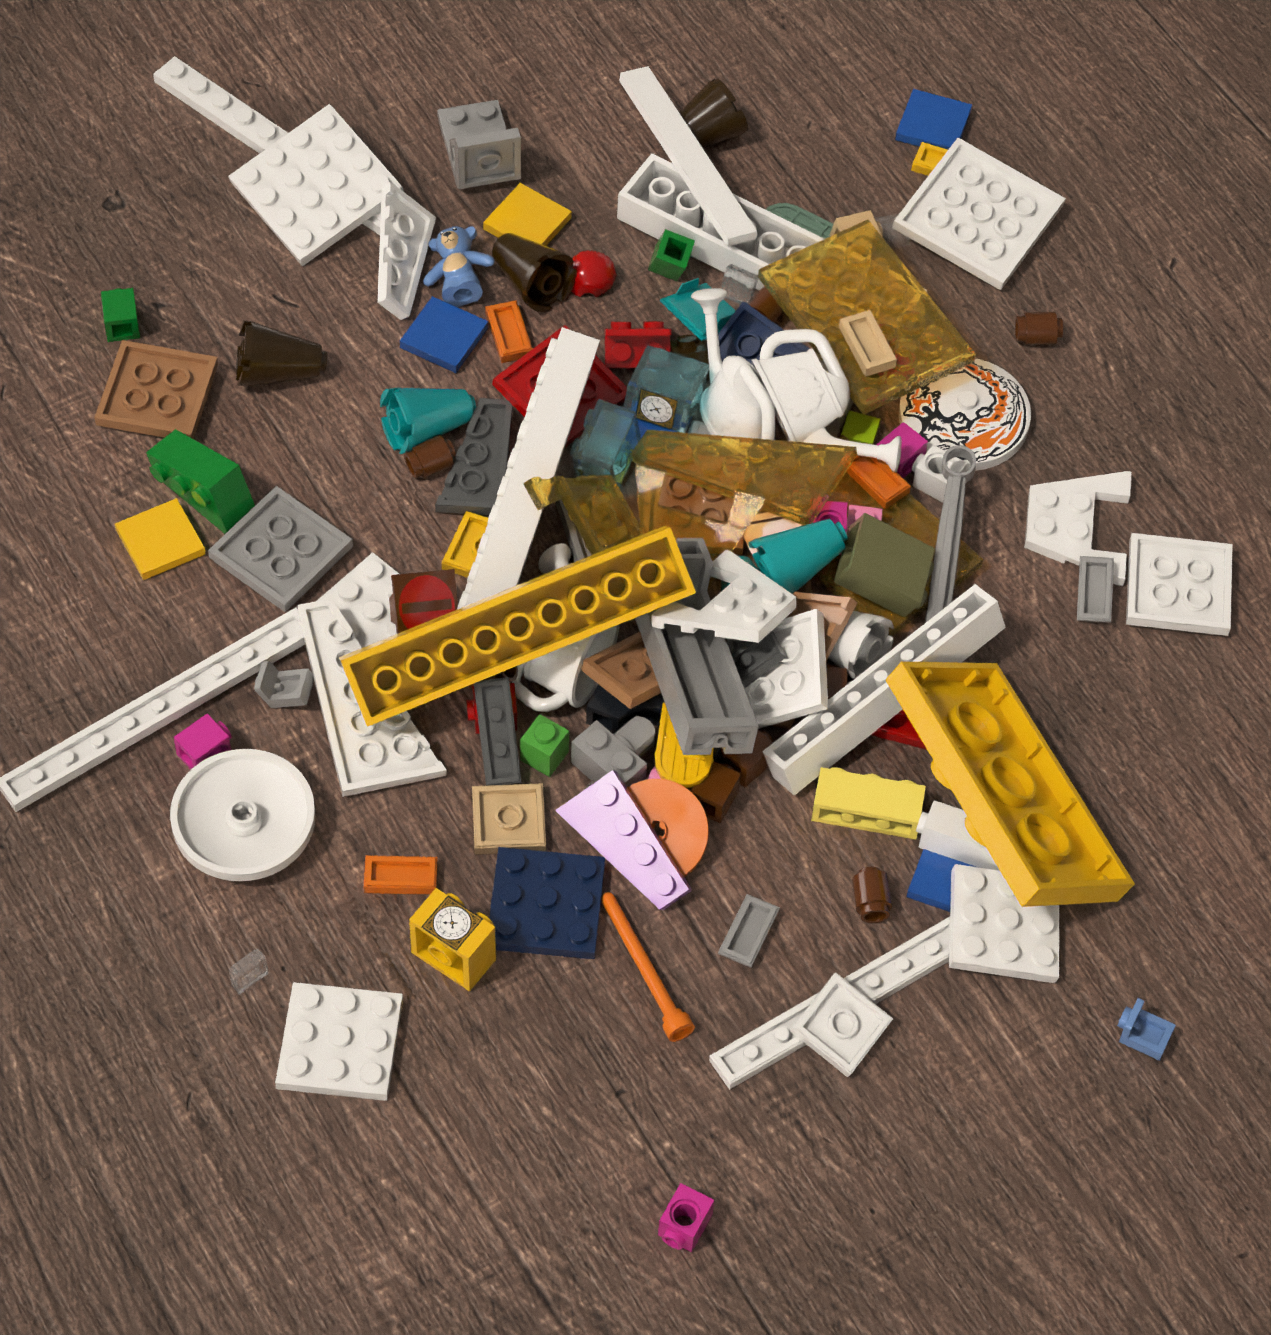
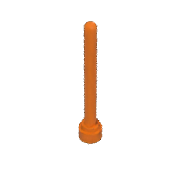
M610 892L604 893L601 897V902L664 1015L662 1018L664 1022L662 1028L671 1042L688 1037L695 1029L689 1014L683 1012L680 1008H676L615 896Z

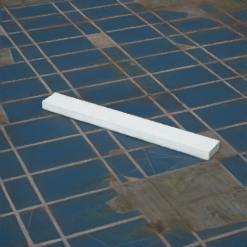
M649 66L621 72L619 79L621 85L726 246L755 240L757 237L756 228Z
M950 917L843 979L875 1004L888 998L949 962ZM818 993L710 1055V1063L729 1090L807 1045L790 1030Z

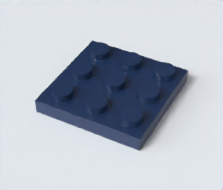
M498 847L489 919L495 926L496 950L595 959L605 857Z

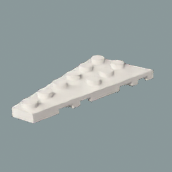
M332 598L297 605L342 797L446 776V768L431 751L430 744L424 735L419 733L411 721L408 711L367 727L339 659L343 655L361 649L362 646Z

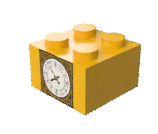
M435 888L409 919L411 953L469 992L496 961V938L493 922L483 913L477 912L475 914L466 908L463 902L452 893L445 894Z

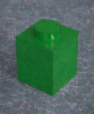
M665 229L656 243L648 270L678 281L686 269L695 240Z
M134 288L101 291L107 341L139 339L140 331Z

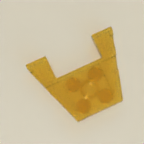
M641 463L636 464L635 478L637 482L640 535L667 526L671 527L675 540L677 538H703L712 562L725 550L733 552V549L765 503V495L736 488L727 522L659 504L667 470ZM710 576L708 587H710L715 579Z
M587 475L576 478L553 476L550 479L533 477L523 483L537 510L562 500L570 519L577 527L591 555L644 534L612 475Z

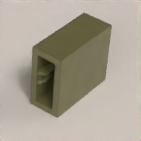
M864 513L848 527V540L844 542L846 549L841 553L834 583L905 617L915 608L919 609L926 600L927 590H925V586L934 569L932 558L935 548Z

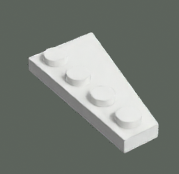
M388 182L382 186L378 303L397 318L403 320L410 316L436 217L392 182Z

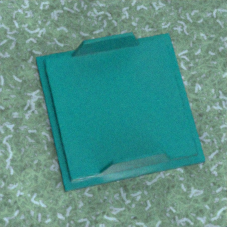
M699 278L682 283L676 294L662 298L660 302L701 341L707 340L705 314L701 305L691 298V294L697 290L711 287L707 283L699 285ZM724 299L719 303L718 312L716 313L718 333L736 311Z

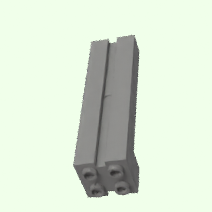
M677 538L676 543L696 593L675 602L701 610L711 601L707 588L713 562L703 538ZM656 610L636 617L635 620L683 755H710L712 748L719 747L723 748L724 754L752 753L759 726L726 639L715 637V631L698 629L695 633L681 632V626L665 624L664 629L652 627L651 615Z

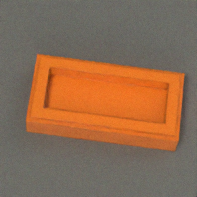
M517 300L485 306V314L501 363L516 361L532 350Z
M848 455L842 459L841 467L884 509H887L910 493L911 485L897 472H893L886 462L873 457Z
M365 855L364 893L431 894L437 888L438 859L437 857Z

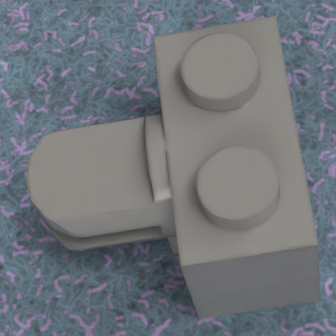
M636 716L612 734L596 720L572 741L571 763L594 783L612 770L617 771L626 787L646 780L647 763L640 757L654 746V725L650 720Z

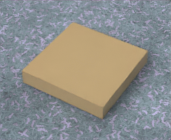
M543 783L472 786L475 854H498V847L546 851Z

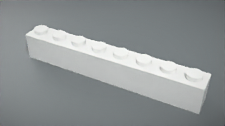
M974 584L828 699V709L809 714L767 747L763 754L773 778L793 795H796L819 776L821 767L830 768L903 710L886 682V678L901 661L962 663L1005 629L998 601Z

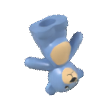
M458 226L449 227L442 230L437 238L430 240L428 244L432 251L439 252L442 260L426 274L423 283L429 287L434 285L444 275L443 300L455 307L476 302L482 297V286L472 265L489 267L494 265L495 262L491 255L470 251L472 240L477 236V231L473 226L466 229Z

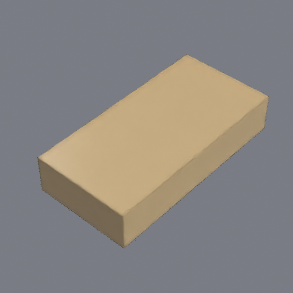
M870 310L840 319L839 329L865 377L896 368L897 359Z

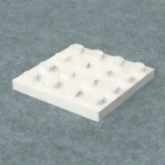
M330 104L228 176L233 186L301 266L307 264L381 210L383 185L392 182L404 192L401 184Z
M957 138L896 217L892 228L1001 290L1063 207L1066 198L962 139Z

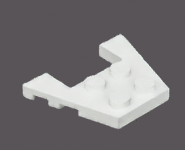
M1124 471L1030 485L1024 548L1061 563L1069 561L1076 565L1080 563V556L1114 558L1113 584L1123 586L1127 554L1092 549L1095 500L1128 504L1132 472Z
M725 550L713 561L710 576L731 584L701 610L673 602L657 609L651 615L652 627L664 629L665 624L681 626V632L695 633L698 629L715 631V637L759 643L796 609V596L731 551Z

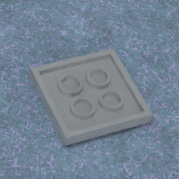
M276 486L208 550L209 558L286 612L353 547V539Z

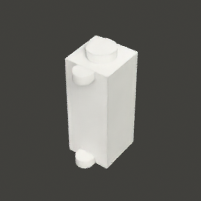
M934 800L929 813L922 812L916 828V832L922 834L918 848L926 849L979 868L1000 871L987 848L975 841L965 827L967 815L964 810Z

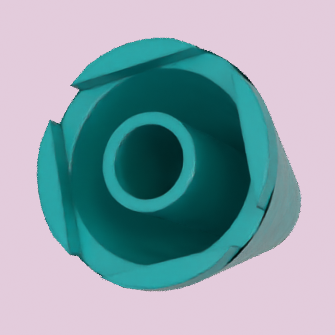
M385 389L380 399V407L386 406L387 415L381 418L383 430L390 446L394 450L400 449L399 454H405L410 452L412 447L438 435L442 436L468 423L473 416L476 403L474 397L464 389Z
M826 519L756 538L748 542L749 548H757L758 552L752 554L759 571L793 594L846 549L844 542L848 540V536L839 521L833 523L831 519Z

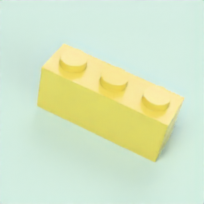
M821 767L811 821L916 840L918 834L916 828L922 813L926 786L918 785L910 780L896 781L884 779L876 774L862 775L847 772L842 768L834 767L828 769Z

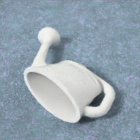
M719 288L697 290L691 294V298L701 305L705 314L710 386L702 393L699 402L702 419L713 438L724 449L741 459L757 461L763 458L765 454L770 453L774 446L775 409L759 373L749 361L741 356H728L722 362L716 313L718 312L719 303L727 296V291Z
M811 329L783 330L775 332L768 337L761 347L760 360L752 359L751 361L773 402L775 416L793 452L796 454L799 448L873 457L886 462L890 469L896 473L901 459L902 439L900 436L895 437L890 443L878 446L835 438L827 432L825 427L836 418L844 415L850 400L849 382L827 338L822 333ZM785 343H813L817 347L828 372L823 369L813 348L808 349L806 352L773 357L774 351L779 345Z
M563 543L555 544L544 551L538 562L539 570L546 574L569 565L571 549L568 545ZM619 625L518 665V676L512 682L515 683L516 698L527 707L539 712L556 710L568 701L575 708L583 706L591 698L598 686V683L581 671L583 660L616 644ZM524 673L527 680L535 681L555 694L548 698L536 696L521 684V676Z

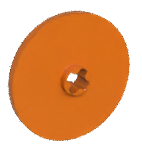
M647 779L627 787L652 828L655 827L656 823H659V827L665 831L663 836L658 837L684 877L687 876L700 863L708 845L709 823L702 804L691 791L674 781Z

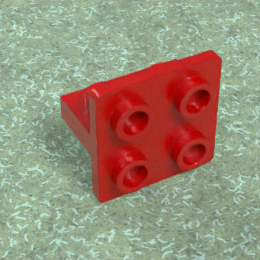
M643 321V328H631V322H611V328H604L605 365L608 368H670L671 328H664L663 321Z

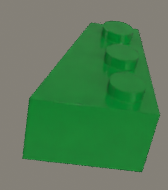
M176 429L146 452L151 464L149 469L153 477L158 482L164 483L224 534L255 506L241 468L237 463Z

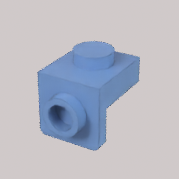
M1137 998L1133 1009L1126 1006L1117 1026L1123 1029L1119 1042L1160 1061L1176 1025L1142 1010L1145 1001Z

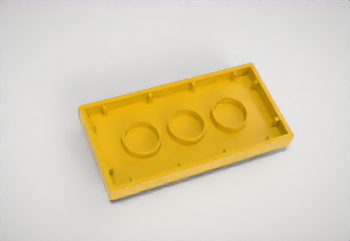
M902 661L886 678V682L933 758L931 770L935 778L943 786L952 790L967 815L965 827L975 841L987 848L1022 907L1118 902L1135 885L1134 881L998 664Z

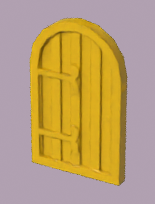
M663 703L657 747L654 753L656 771L661 779L674 781L686 788H691L702 783L708 777L713 763L714 748H712L710 755H683L666 705Z

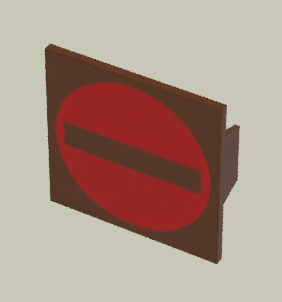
M455 569L391 575L393 594L389 597L391 622L396 625L397 634L457 610Z

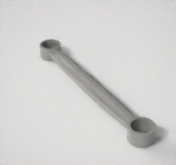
M962 445L950 447L944 453L942 459V474L947 480L937 533L933 559L934 569L931 574L925 623L953 600L963 524L966 483L973 478L976 469V456L974 452ZM954 457H962L970 462L971 467L966 472L956 473L950 470L946 463Z

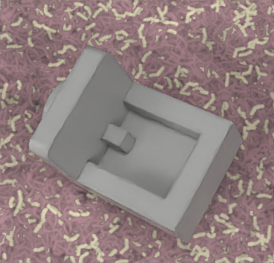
M263 661L255 680L254 689L270 708L307 705L314 677L309 669L278 671L270 661Z

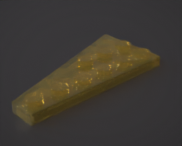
M647 430L631 452L632 461L796 523L807 525L814 522L857 456V448L854 446Z

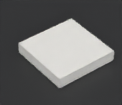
M835 972L790 1031L846 1077H849L893 1018Z

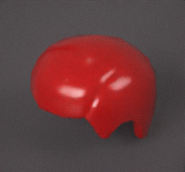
M586 250L579 252L572 258L574 261L572 262L573 268L577 271V275L571 292L576 296L581 297L585 293H591L595 297H599L612 288L617 273L615 264L609 256L602 252Z

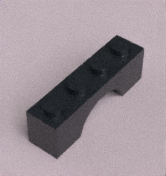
M598 684L587 704L586 724L591 725L597 720L614 734L629 720L639 716L650 720L654 726L659 727L662 704L665 702L663 696L658 694L629 709ZM722 747L714 748V762L720 763Z

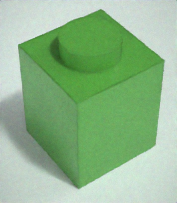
M541 714L538 715L520 739V761L548 777L553 774L569 752V730Z

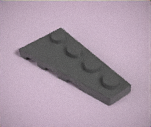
M479 399L467 427L466 437L457 451L453 468L449 471L445 480V487L436 501V512L465 514L466 511L478 515H490L508 464L513 405L507 399Z

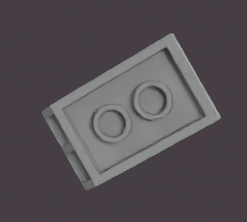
M498 100L437 110L440 129L458 189L521 179V136L519 129H506Z

